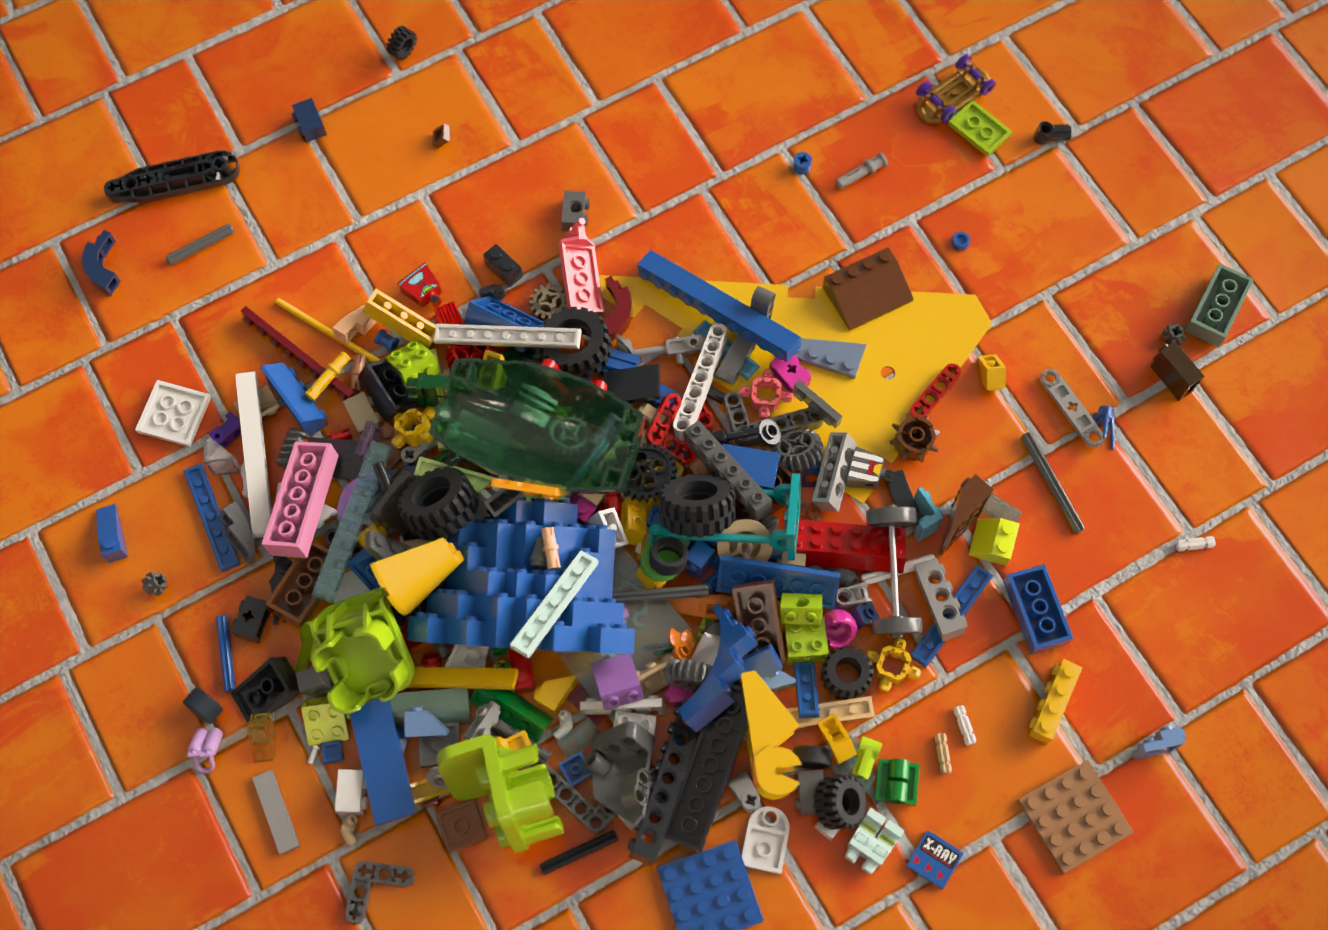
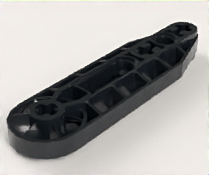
M225 150L213 151L137 168L117 179L107 181L104 185V192L108 199L114 203H147L227 185L238 177L240 166L236 157L231 152ZM236 162V168L230 169L228 163Z

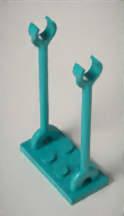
M792 473L791 484H780L774 490H763L770 498H774L778 503L789 508L784 514L785 529L772 531L769 536L715 533L713 536L707 535L701 538L692 536L690 538L685 535L678 536L675 532H669L663 525L654 524L650 526L649 534L652 535L651 544L663 537H673L678 540L766 543L776 550L787 551V560H795L801 505L800 474Z

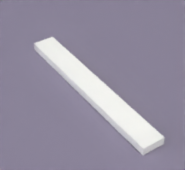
M436 324L433 341L435 344L579 349L582 331L576 328Z

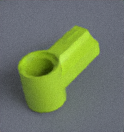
M862 736L851 775L861 780H868L874 761L877 760L882 743Z

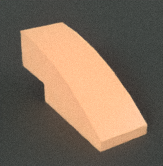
M363 305L350 312L333 327L335 338L347 345L358 332L365 335L377 321L362 313L365 307Z

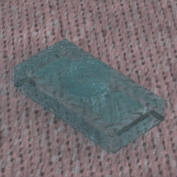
M993 493L983 509V512L992 518H1003L1013 522H1017L1023 513Z

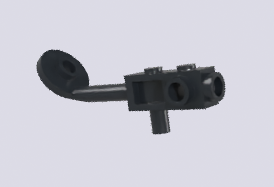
M770 419L761 421L757 427L727 433L725 430L714 432L708 430L722 446L723 444L730 445V440L758 435L760 440L769 446L777 444L781 439L779 426Z

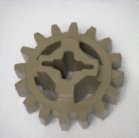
M547 283V287L541 284L540 290L535 288V295H530L531 301H529L531 312L535 313L537 319L541 316L543 322L547 318L550 319L551 314L554 312L559 313L561 309H567L564 288L558 289L557 284H554L553 287H550V283Z

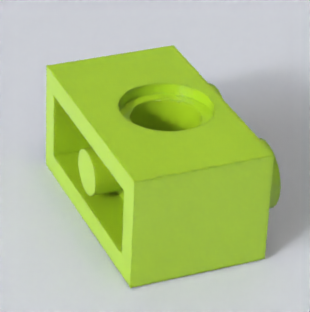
M782 593L780 605L781 624L821 625L823 612L822 594Z

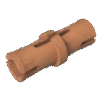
M360 355L354 356L353 370L350 372L352 377L350 389L354 391L356 386L355 394L361 393L362 384L357 377L365 366L366 357L363 355L361 362H359Z

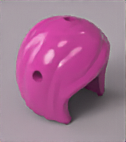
M833 609L827 612L824 616L827 643L832 648L841 649L842 646H846L853 641L858 630L857 624L852 615L845 610Z

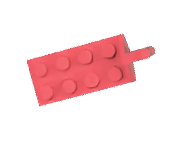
M579 218L564 234V239L558 242L567 309L575 306L578 309L585 307L588 308L589 312L593 310L597 315H602L604 307L594 242L586 237L585 220Z

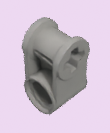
M859 583L838 589L835 608L846 610L872 604L873 601L869 598L867 591L868 584ZM844 596L847 602H841L838 597Z
M745 771L727 782L734 796L737 797L746 812L754 813L760 808V797ZM747 799L755 800V805H747Z

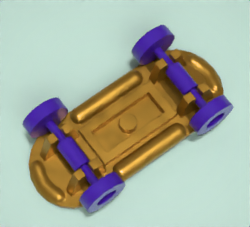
M965 54L955 64L959 71L934 88H932L933 85L929 81H925L916 90V95L920 98L917 103L918 116L925 123H946L970 101L977 99L981 95L989 94L996 86V82L990 79V76L983 69L976 67L974 63L969 66L972 58Z

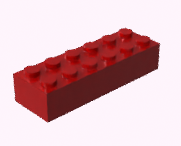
M799 520L796 553L806 554L805 566L817 565L819 567L891 573L889 527ZM895 528L897 573L903 574L906 562V528Z

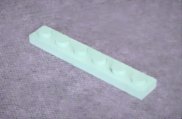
M583 551L578 553L510 644L511 649L527 658L531 656L596 568L598 559Z

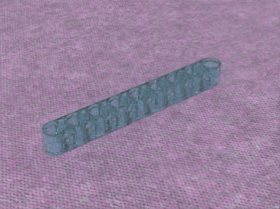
M374 440L371 442L318 576L312 597L333 603L379 485L372 465L378 461H383L386 467L392 446Z

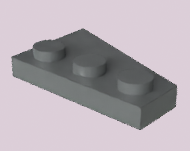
M373 530L365 533V551L378 561L414 548Z

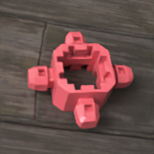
M765 369L762 377H757L753 380L752 388L742 386L739 392L741 398H751V407L754 410H758L760 420L769 418V413L779 408L780 401H783V403L792 402L793 393L784 390V392H781V383L778 379L773 378V371L771 369ZM760 386L763 389L773 388V391H776L775 400H772V403H769L767 400L760 402L756 398L757 389H760Z

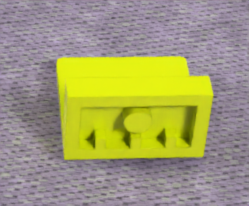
M327 696L304 700L301 709L309 746L349 739L345 714L334 710Z

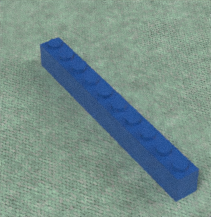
M650 250L638 262V275L643 280H648L658 289H663L672 297L682 300L684 304L692 306L703 315L709 316L716 323L723 324L731 332L740 334L745 340L751 341L758 345L760 349L772 353L777 359H782L788 363L800 349L801 337L656 252Z

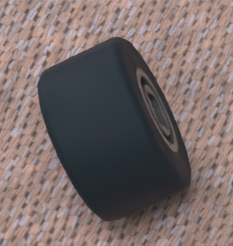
M195 687L183 700V704L208 724H211L223 711V708L213 698L198 687Z

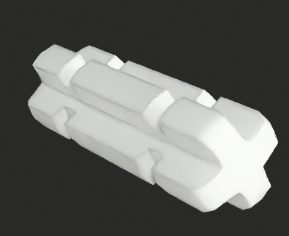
M1212 536L1183 539L1176 542L1177 551H1185V549L1213 548L1216 542Z
M963 705L955 707L953 712L955 717L958 718L957 723L961 734L964 735L965 745L975 744L977 740L975 735L972 734L973 729L969 718L965 715V707Z

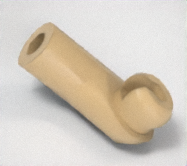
M350 814L344 819L340 829L348 847L358 843L353 834L358 822V818L354 814Z

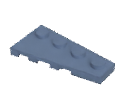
M801 338V347L794 355L800 362L855 379L867 344Z

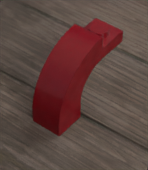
M612 276L605 278V286L615 300L616 307L603 320L612 342L616 340L615 336L617 334L622 335L628 328L632 319L633 309L628 287L622 288L618 280L614 281Z

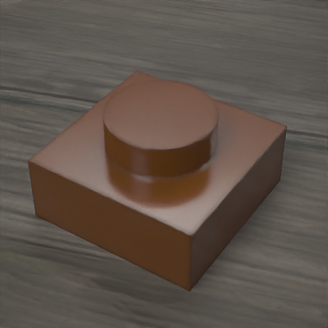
M442 124L433 130L434 147L440 148L449 142L450 126Z

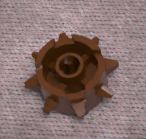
M907 413L906 419L900 425L894 423L891 425L897 432L894 439L889 443L894 445L898 453L902 455V459L908 458L924 462V457L929 451L938 452L934 442L941 433L939 430L933 429L932 423L928 421L929 417L916 416V418H913L910 413Z

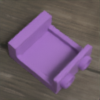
M622 654L591 663L604 710L644 699L630 654Z

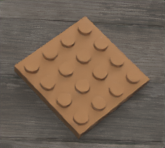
M1088 760L1017 800L1062 874L1134 833Z

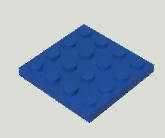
M736 840L657 867L677 930H743L764 922Z

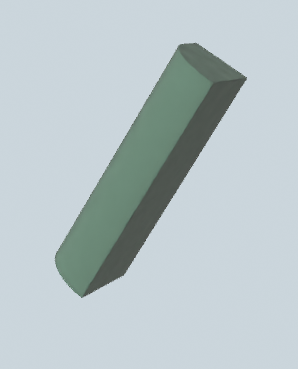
M455 688L397 693L390 700L396 727L405 729L404 712L410 710L412 706H422V710L428 709L442 723L459 722L460 725L471 724L469 689Z

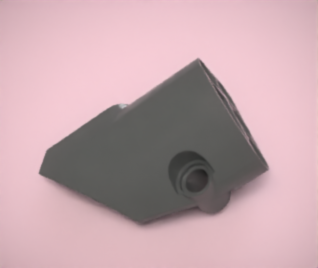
M628 721L595 735L591 752L586 756L583 765L592 772L594 799L636 826L645 816L651 786L649 767L655 737L640 724Z

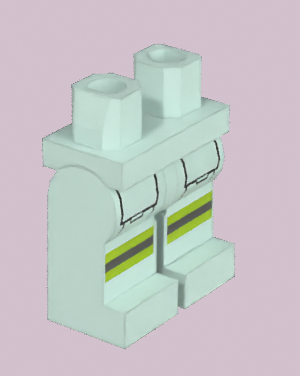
M872 808L868 810L849 842L845 858L851 863H855L859 855L866 859L861 869L869 875L882 865L905 831L888 820L878 837L875 838L886 818Z

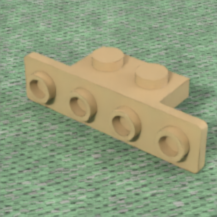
M672 652L662 655V659L657 662L647 663L645 669L641 671L636 670L644 698L668 685L664 681V671L662 668L670 660H675Z

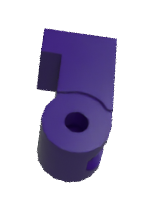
M231 411L225 415L227 421L219 428L213 429L209 434L210 441L218 449L226 448L241 435L240 420Z

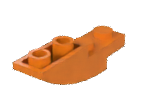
M708 594L701 597L667 599L666 609L679 613L718 619L712 608L719 603L723 608L727 607L733 613V618H737L733 596Z

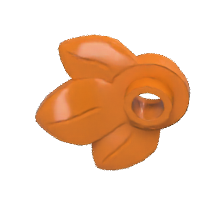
M671 628L668 638L670 644L674 647L672 650L673 658L680 660L691 659L697 648L695 646V635L691 630H685L680 634L674 628Z

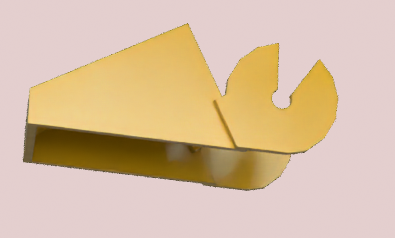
M756 671L741 673L738 685L743 687L748 718L746 738L752 779L753 750L756 775L760 785L754 787L764 798L770 800L782 799L788 796L799 784V782L782 775V773L796 771L794 766L801 765V762L791 750L778 746L794 734L793 731L799 727V724Z

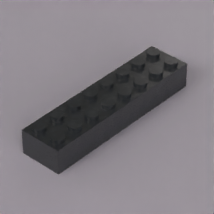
M736 684L730 686L733 691L731 695L735 702L705 725L699 733L664 836L665 839L702 852L748 727L743 687Z

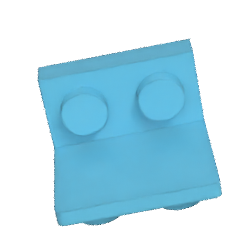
M922 487L917 489L914 497L916 506L923 516L919 520L914 534L918 542L938 531L943 520L941 509L938 506L935 507L931 495L928 491H924Z

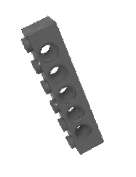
M699 420L683 430L685 444L715 477H721L732 485L735 499L755 521L758 522L772 512V499Z

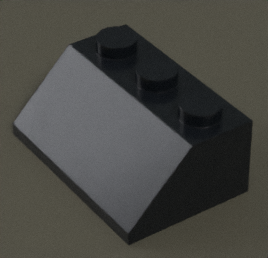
M387 359L366 364L357 377L386 422L394 420V416L397 413L404 414L408 409L419 406L418 401H409V391L406 390L400 373Z

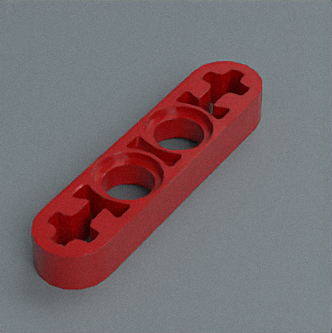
M950 363L946 365L916 400L909 412L913 418H916V416L923 418L928 416L955 384L961 374V369L957 364ZM952 370H954L955 374H952L948 380L946 377L948 376L949 371L951 372ZM942 382L946 385V388L939 390L936 387V383ZM927 395H931L934 397L935 401L933 403H928L925 401L924 397ZM923 406L922 413L915 415V411H918Z

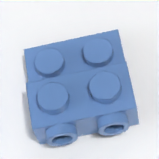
M1166 726L1160 728V731L1154 733L1155 736L1137 745L1138 748L1132 753L1134 759L1137 760L1173 752L1185 744V732L1180 727Z

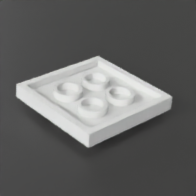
M157 380L135 430L140 434L191 447L211 396L207 393Z

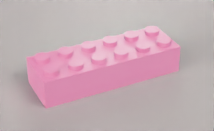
M294 443L262 541L263 547L270 555L308 557L339 456L331 443Z

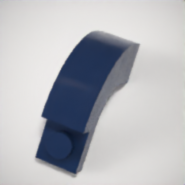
M103 230L101 235L96 238L95 244L87 242L82 254V265L94 286L101 292L111 296L121 281L114 272L103 267L106 255L116 242L110 232Z

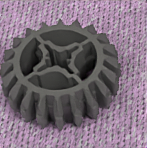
M800 428L799 430L793 429L791 432L787 431L785 435L781 434L780 441L772 446V452L780 453L779 463L782 462L784 468L795 473L796 470L802 472V469L806 468L809 470V466H815V463L819 462L820 457L823 456L824 446L821 437L814 430L810 431L809 428L805 430Z
M691 659L670 660L667 662L664 670V681L673 687L694 692L703 684L712 666Z

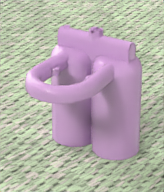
M198 728L194 732L188 747V757H193L194 766L201 773H210L215 768L213 756L216 754L223 737V732L220 729L212 728L208 732L204 728ZM208 757L210 767L207 769L202 768L199 765V759Z

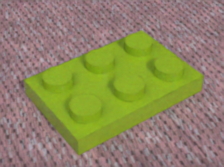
M974 100L970 101L948 123L952 129L987 157L1012 135L1010 129Z

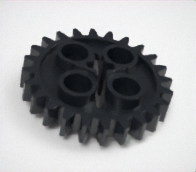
M643 442L642 447L635 444L634 450L628 447L629 453L622 452L623 458H617L619 464L614 466L616 470L614 472L616 485H619V491H623L625 497L630 494L631 501L637 497L638 503L641 502L642 498H645L646 503L649 502V498L656 502V496L659 495L661 488L668 481L675 480L677 477L676 473L678 471L677 467H675L676 461L673 460V455L668 454L667 448L661 451L660 444L654 448L653 442H651L649 447H646L645 442ZM640 459H646L642 463L638 462ZM658 466L663 467L661 470H655ZM631 475H637L633 479L628 478ZM649 482L654 483L652 486H645Z

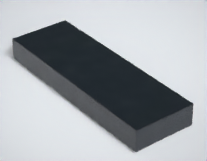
M904 471L893 472L891 482L886 481L894 505L916 509L917 523L902 526V528L918 525L921 517Z

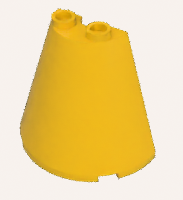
M444 538L374 562L370 566L380 587L384 588V591L387 593L388 600L400 614L406 616L465 560L462 553L456 550L452 542L448 543Z

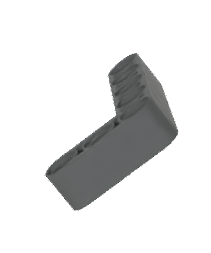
M757 286L751 299L750 308L771 319L776 293ZM738 334L719 366L715 377L730 385H734L756 344L745 340L743 336Z
M732 391L725 395L724 410L732 432L757 427L763 421L749 422L739 393ZM735 401L737 404L730 405L728 402ZM809 407L767 418L773 420L777 425L785 427L780 429L783 435L787 431H793V429H818L824 423L821 416L820 419L812 417L813 415H820L813 413ZM739 417L742 421L736 422L734 418ZM800 420L802 424H796L794 421ZM758 435L734 440L736 445L741 447H751L763 443Z
M538 757L537 764H545L550 777L557 779L556 784L553 786L555 791L554 799L592 834L598 835L604 832L618 815L615 812H606V806L602 803L595 809L546 762ZM564 791L572 793L569 800H562L560 798ZM579 805L587 807V811L584 814L580 815L575 812ZM594 819H600L602 825L595 829L591 827V822Z

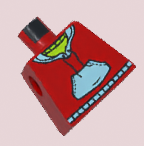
M425 262L398 282L400 292L420 307L430 303L436 308L442 303V299L439 297L442 293L440 284Z

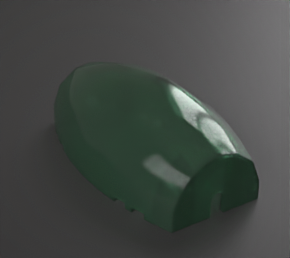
M480 358L454 360L444 388L446 393L445 402H439L429 429L431 437L473 465L506 479L556 487L562 492L575 494L622 493L625 490L635 465L643 435L645 415L625 400L622 401L614 396L612 392L605 391L590 381L555 368L516 360L503 361L497 358H492V360H481Z

